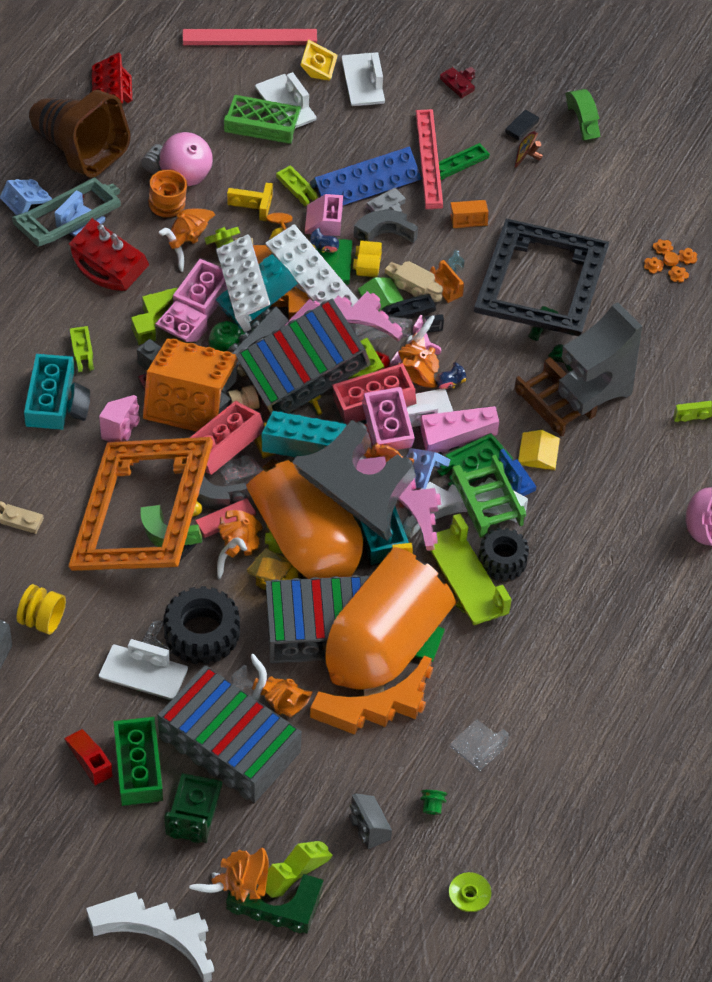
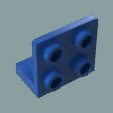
M501 449L498 460L503 463L504 473L513 491L522 496L536 491V485L518 459L512 461L506 451Z

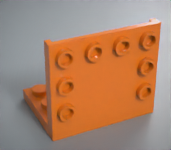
M167 338L147 370L143 419L196 432L199 431L219 414L221 390L238 362L236 354Z

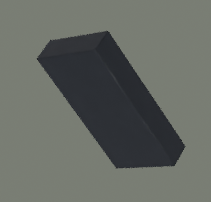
M525 109L505 129V133L520 140L539 122V117Z

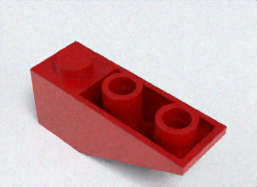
M83 729L64 738L94 786L113 777L112 764L102 749Z

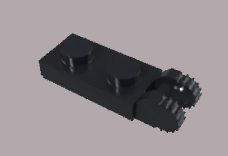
M425 294L386 306L383 312L389 315L388 320L393 324L394 322L398 323L401 319L405 320L435 312L436 306L431 295Z

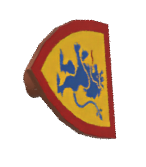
M537 132L529 133L521 141L514 168L518 167L526 155L539 161L542 159L543 155L537 152L541 146L539 141H535L538 135Z

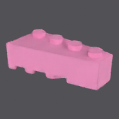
M495 406L422 415L420 429L425 450L436 453L441 452L443 454L451 448L463 447L466 443L478 440L490 433L495 436L498 434L499 419Z

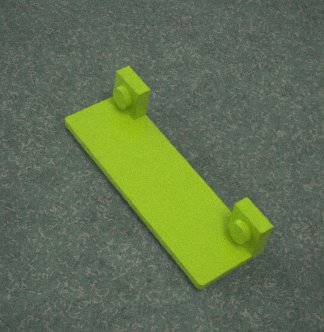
M461 514L453 515L451 528L437 532L438 544H434L435 550H430L473 625L509 614L511 597L503 585L495 588L467 541L468 526Z

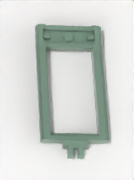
M94 177L28 212L13 216L12 222L39 247L86 225L92 218L95 220L120 207L121 201L116 196L120 193V189L114 184H102ZM76 190L81 192L82 195L92 190L105 202L50 232L36 220L60 207Z

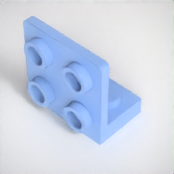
M33 179L7 180L0 195V199L16 215L28 212L31 204H44L52 200L48 193Z
M76 190L55 211L56 227H60L91 211V209L83 205L81 192ZM101 216L95 220L100 224H103L105 222V217ZM84 226L72 231L69 234L76 236L84 228Z
M409 448L406 456L407 458L414 459L413 467L416 474V488L426 489L433 467L440 468V465L448 467L450 459L436 452Z

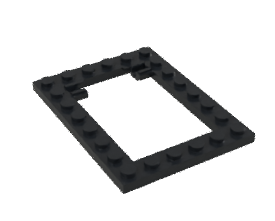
M506 218L475 303L474 313L579 337L583 332L607 254L609 241ZM537 242L567 249L574 253L572 262L583 265L568 316L497 300L514 250L527 252L529 244Z

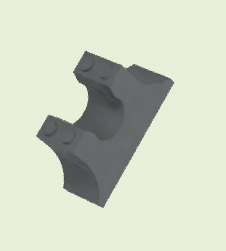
M618 302L612 305L608 312L593 327L563 346L562 359L574 370L559 380L558 392L581 415L616 397L627 398L633 392L642 325Z
M351 420L339 436L327 447L311 455L297 456L292 463L297 473L384 540L388 541L392 536L390 521L394 506L404 490L416 477L415 468L409 458L406 456L401 457L397 454L387 461L385 467L378 473L368 475L359 472L356 469L357 463L366 454L371 441L369 433L366 431L367 427L359 421L356 423Z

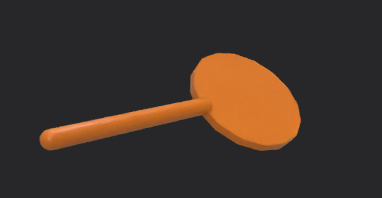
M272 213L267 215L266 220L281 224L284 231L286 230L284 223L291 222L293 217L285 213Z

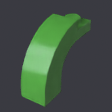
M581 89L566 92L568 110L574 109L577 114L582 141L601 137L597 121L599 120L598 111L589 91Z
M160 505L141 507V520L147 537L155 546L162 547L168 525L164 524ZM199 525L189 526L184 545L202 543Z

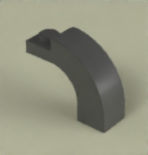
M379 210L371 212L357 221L354 225L353 237L360 241L371 242L380 234L394 233L414 243L417 239L418 227L407 221V214L394 210Z
M204 476L197 502L209 509H223L230 506V503H237L247 498L246 483L216 486L208 482Z

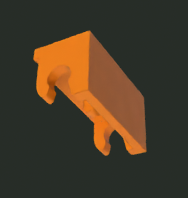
M486 200L450 203L452 211L450 216L453 228L488 226L489 211Z
M445 260L439 262L437 270L434 266L431 267L430 272L434 274L435 282L442 286L443 292L441 295L447 303L463 296L464 282Z

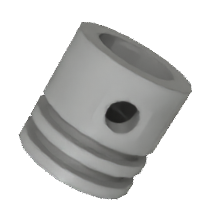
M159 144L153 145L141 159L144 169L152 174L157 173L161 169L159 161L162 146Z

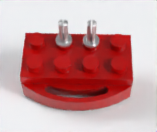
M93 218L69 243L72 256L81 273L93 283L107 289L126 291L149 266L145 254ZM81 259L86 262L90 268L104 275L108 280L98 278L89 273L80 264L79 260Z

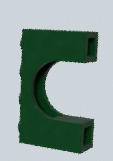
M303 874L295 897L288 903L278 906L269 905L261 899H250L249 893L245 901L242 902L240 899L236 900L235 896H231L229 891L226 899V909L236 915H247L256 921L263 920L270 922V924L276 927L283 926L290 928L296 933L303 932L308 934L323 892L324 880Z

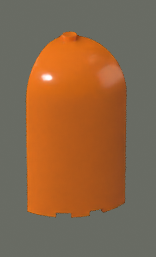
M290 460L275 464L276 467L267 472L263 470L246 485L247 490L278 546L288 561L308 579L314 577L331 578L334 576L351 577L361 558L363 537L361 529L351 513L297 473Z
M394 547L339 613L331 627L326 645V664L333 684L351 689H371L392 681L406 668L456 604L454 595L447 583L443 584L437 577L439 573L428 563L424 565L416 560V555Z

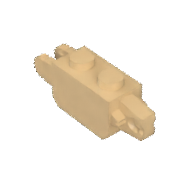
M410 261L404 262L402 266L391 262L385 268V273L394 279V284L399 289L407 291L414 297L430 294L434 302L442 300L441 293L443 288L435 282L433 273Z

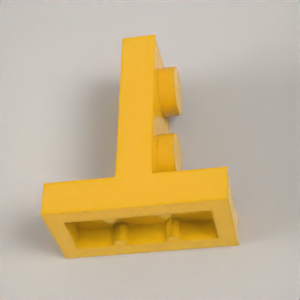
M266 182L263 193L228 188L227 205L259 209V220L267 221L266 217L269 213L273 196V183Z

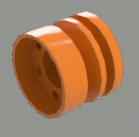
M162 170L155 173L150 179L149 207L151 211L161 217L171 218L177 216L185 208L186 179L179 172L173 170Z

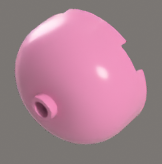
M181 132L171 136L160 150L159 165L161 169L179 172L186 179L187 186H193L202 182L212 167L213 156L209 145L203 138L193 133Z
M712 487L704 488L694 494L686 510V526L689 534L697 542L712 546Z

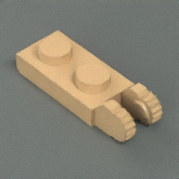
M0 501V511L3 512V514L0 513L1 524L34 534L37 533L44 519L42 514L9 504L6 505Z

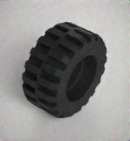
M201 586L198 589L192 587L187 592L183 590L178 593V597L174 596L170 600V604L166 606L163 618L166 644L168 648L172 649V653L175 656L180 655L183 661L187 662L190 660L192 664H198V662L209 664L210 661L215 663L221 660L220 657H227L230 654V650H234L237 646V641H239L240 616L234 600L230 597L228 598V594L225 592H218V589L213 587L207 589L206 586ZM196 617H209L220 624L217 629L206 634H196L184 627L189 620Z

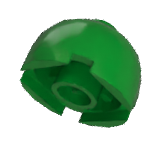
M220 322L210 330L208 338L209 347L225 352L232 344L239 343L240 340L238 338L243 333V330L234 322Z

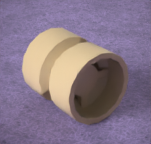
M253 385L243 387L240 392L237 389L227 392V396L231 398V404L234 401H238L253 410L259 409V399Z

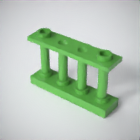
M496 455L492 456L491 466L466 473V471L463 472L460 465L453 467L452 480L480 538L488 534L490 525L516 518L519 526H523L524 517H526L525 508L520 505L504 473L503 463L498 460ZM494 473L497 479L495 482L477 487L470 486L468 483L471 479ZM499 488L502 489L505 495L484 502L477 501L476 499L477 494ZM506 503L509 504L512 510L492 517H487L483 514L485 509Z

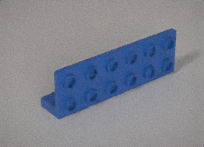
M407 147L315 177L310 181L312 188H318L320 196L325 194L343 195V205L419 181L421 176L411 148Z

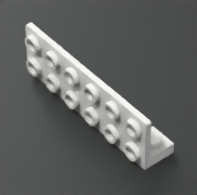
M295 224L266 242L269 250L289 269L297 283L313 302L316 300L321 304L323 301L332 298L334 300L338 295L341 298L346 297L352 303L351 307L358 301L356 296Z
M249 235L240 237L216 249L235 318L244 332L251 330L249 322L252 320L249 314L270 305Z

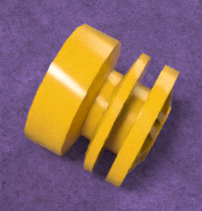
M34 584L30 585L20 600L16 616L17 622L22 625L26 624L30 628L36 626V629L49 635L53 634L65 610V596L53 591L47 594L45 588H39Z

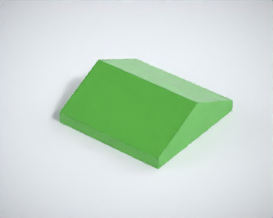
M375 277L358 288L361 297L368 291L370 294L374 293L380 298L381 308L378 310L379 312L383 311L386 306L404 300L391 278Z

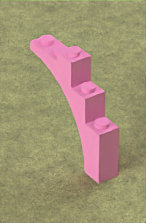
M367 291L353 307H351L352 303L346 297L341 298L338 295L334 299L349 324H361L376 328L388 334L397 342L403 337L401 332L403 329L395 322L392 324L385 312L382 310L378 311L381 308L380 298L374 293L370 294ZM309 299L289 322L303 316L306 311L318 307L320 303Z
M385 457L360 459L356 469L363 474L371 475L381 471L387 462ZM414 478L401 494L398 501L411 512L418 522L423 533L427 551L435 550L434 544H438L437 533L433 532L432 525H436L435 514L431 512H438V505H441L440 493L436 494L435 488L414 490L416 489Z

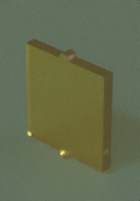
M265 548L258 557H255V561L247 569V572L264 582L275 579L282 580L287 577V573L292 569L293 565L284 557Z

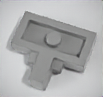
M393 188L367 202V208L371 212L379 210L402 212L400 206L405 203L406 198L396 188Z

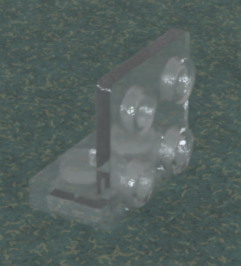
M477 719L451 742L450 747L481 771L507 746L509 733L504 729L498 734L494 733Z

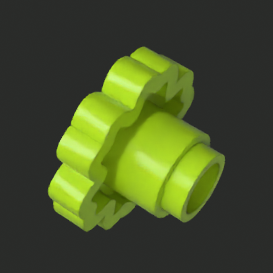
M223 227L215 230L216 234L204 239L206 245L215 242L218 249L223 245L233 242L232 236L240 234L238 227L228 230Z

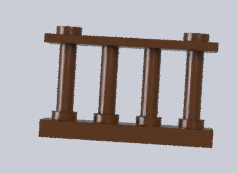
M550 357L544 361L543 372L527 382L520 376H517L514 389L550 425L551 429L562 437L565 434L566 424L581 414L574 410L560 418L555 411L569 402L562 398L548 406L543 401L544 398L558 391L559 380L567 375ZM546 378L554 383V385L538 394L531 389V387ZM598 405L584 415L589 419L594 418Z

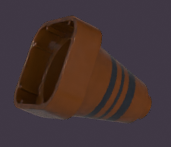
M100 90L92 91L82 100L44 98L35 103L29 111V119L33 129L65 153L68 165L72 171L88 177H96L126 152L130 144V130L120 99L115 95Z

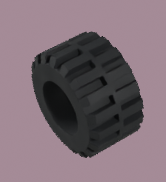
M497 528L496 531L491 530L489 534H485L480 544L479 561L489 577L493 576L495 580L500 578L502 581H507L508 578L513 580L515 576L519 577L525 571L529 546L521 533L517 534V531L514 529L510 531L509 528H505V530ZM504 551L510 553L512 556L501 557L497 555L496 552Z

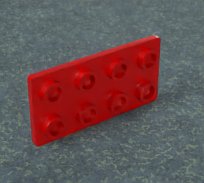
M118 52L92 65V91L100 90L117 96L121 103H123V100L129 103L133 101L132 76L122 67V55Z

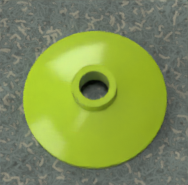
M471 872L462 873L452 880L449 886V897L458 909L465 912H476L488 905L491 899V887L488 881L479 874ZM466 894H472L473 897H467Z

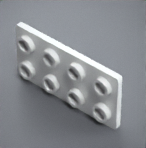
M378 52L342 55L351 106L384 104L383 74Z
M294 73L287 74V76L282 74L255 85V89L263 100L301 107L295 128L316 121V116L309 107V94ZM277 108L271 109L273 113L279 111ZM293 111L286 112L288 116L294 115L296 113ZM283 115L277 116V119L280 121L282 119H285V117ZM289 122L283 124L284 126L291 127Z
M445 389L417 393V404L407 407L412 427L421 426L422 415L453 411Z
M131 639L128 648L115 644L112 645L99 674V679L172 700L180 690L188 671V666L169 661V650Z

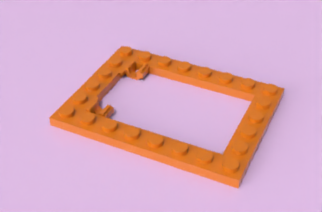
M212 438L107 442L69 562L71 571L178 567L213 445ZM173 459L174 473H183L162 547L96 549L117 477L130 476V466H133L134 463H139V460Z

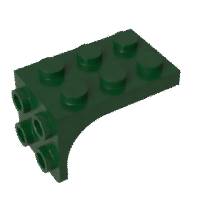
M182 773L172 810L165 813L166 835L174 839H188L194 843H207L223 785L222 781Z

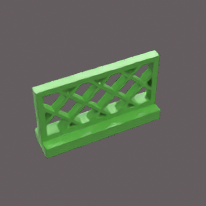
M234 95L228 115L224 119V132L291 144L301 107ZM237 101H238V102H243V103H245L246 105H243V106H241V107H238V106L236 105V103H237ZM260 105L262 108L255 110L253 106ZM249 108L251 113L245 115L242 111ZM277 108L279 111L271 113L270 109ZM266 111L268 116L261 118L259 114ZM288 111L296 112L294 115L288 116L286 114V112ZM239 113L241 117H234L233 115ZM283 115L285 119L278 121L275 117ZM255 116L258 120H251L249 118ZM272 119L275 123H267L266 121ZM289 122L291 127L284 126L283 124Z

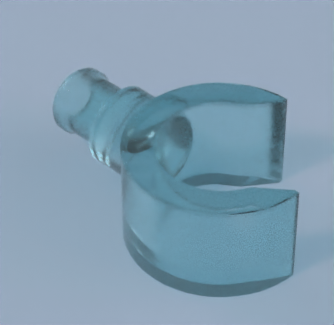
M458 250L453 252V256L448 261V265L455 273L456 267L453 264H459L464 268V259L460 257Z

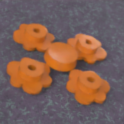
M659 239L658 242L653 244V249L656 250L657 254L664 255L663 261L658 260L656 257H652V259L646 258L644 269L649 270L651 274H655L657 271H662L665 263L668 266H673L668 272L670 280L673 282H684V279H688L689 273L685 272V268H680L676 265L679 261L684 262L686 265L696 263L697 253L693 252L691 248H686L685 250H680L679 255L674 252H670L673 251L671 241Z

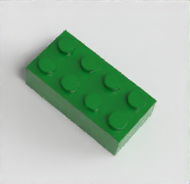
M155 717L113 721L122 806L163 801Z

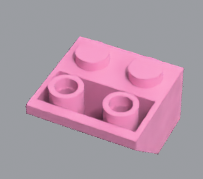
M325 194L307 205L305 234H312L315 229L320 228V232L323 235L340 236L343 195Z
M176 300L157 321L156 326L185 342H197L207 331V316Z
M132 395L107 403L99 416L101 439L108 442H125V440H129L133 427H136L140 420L137 396Z

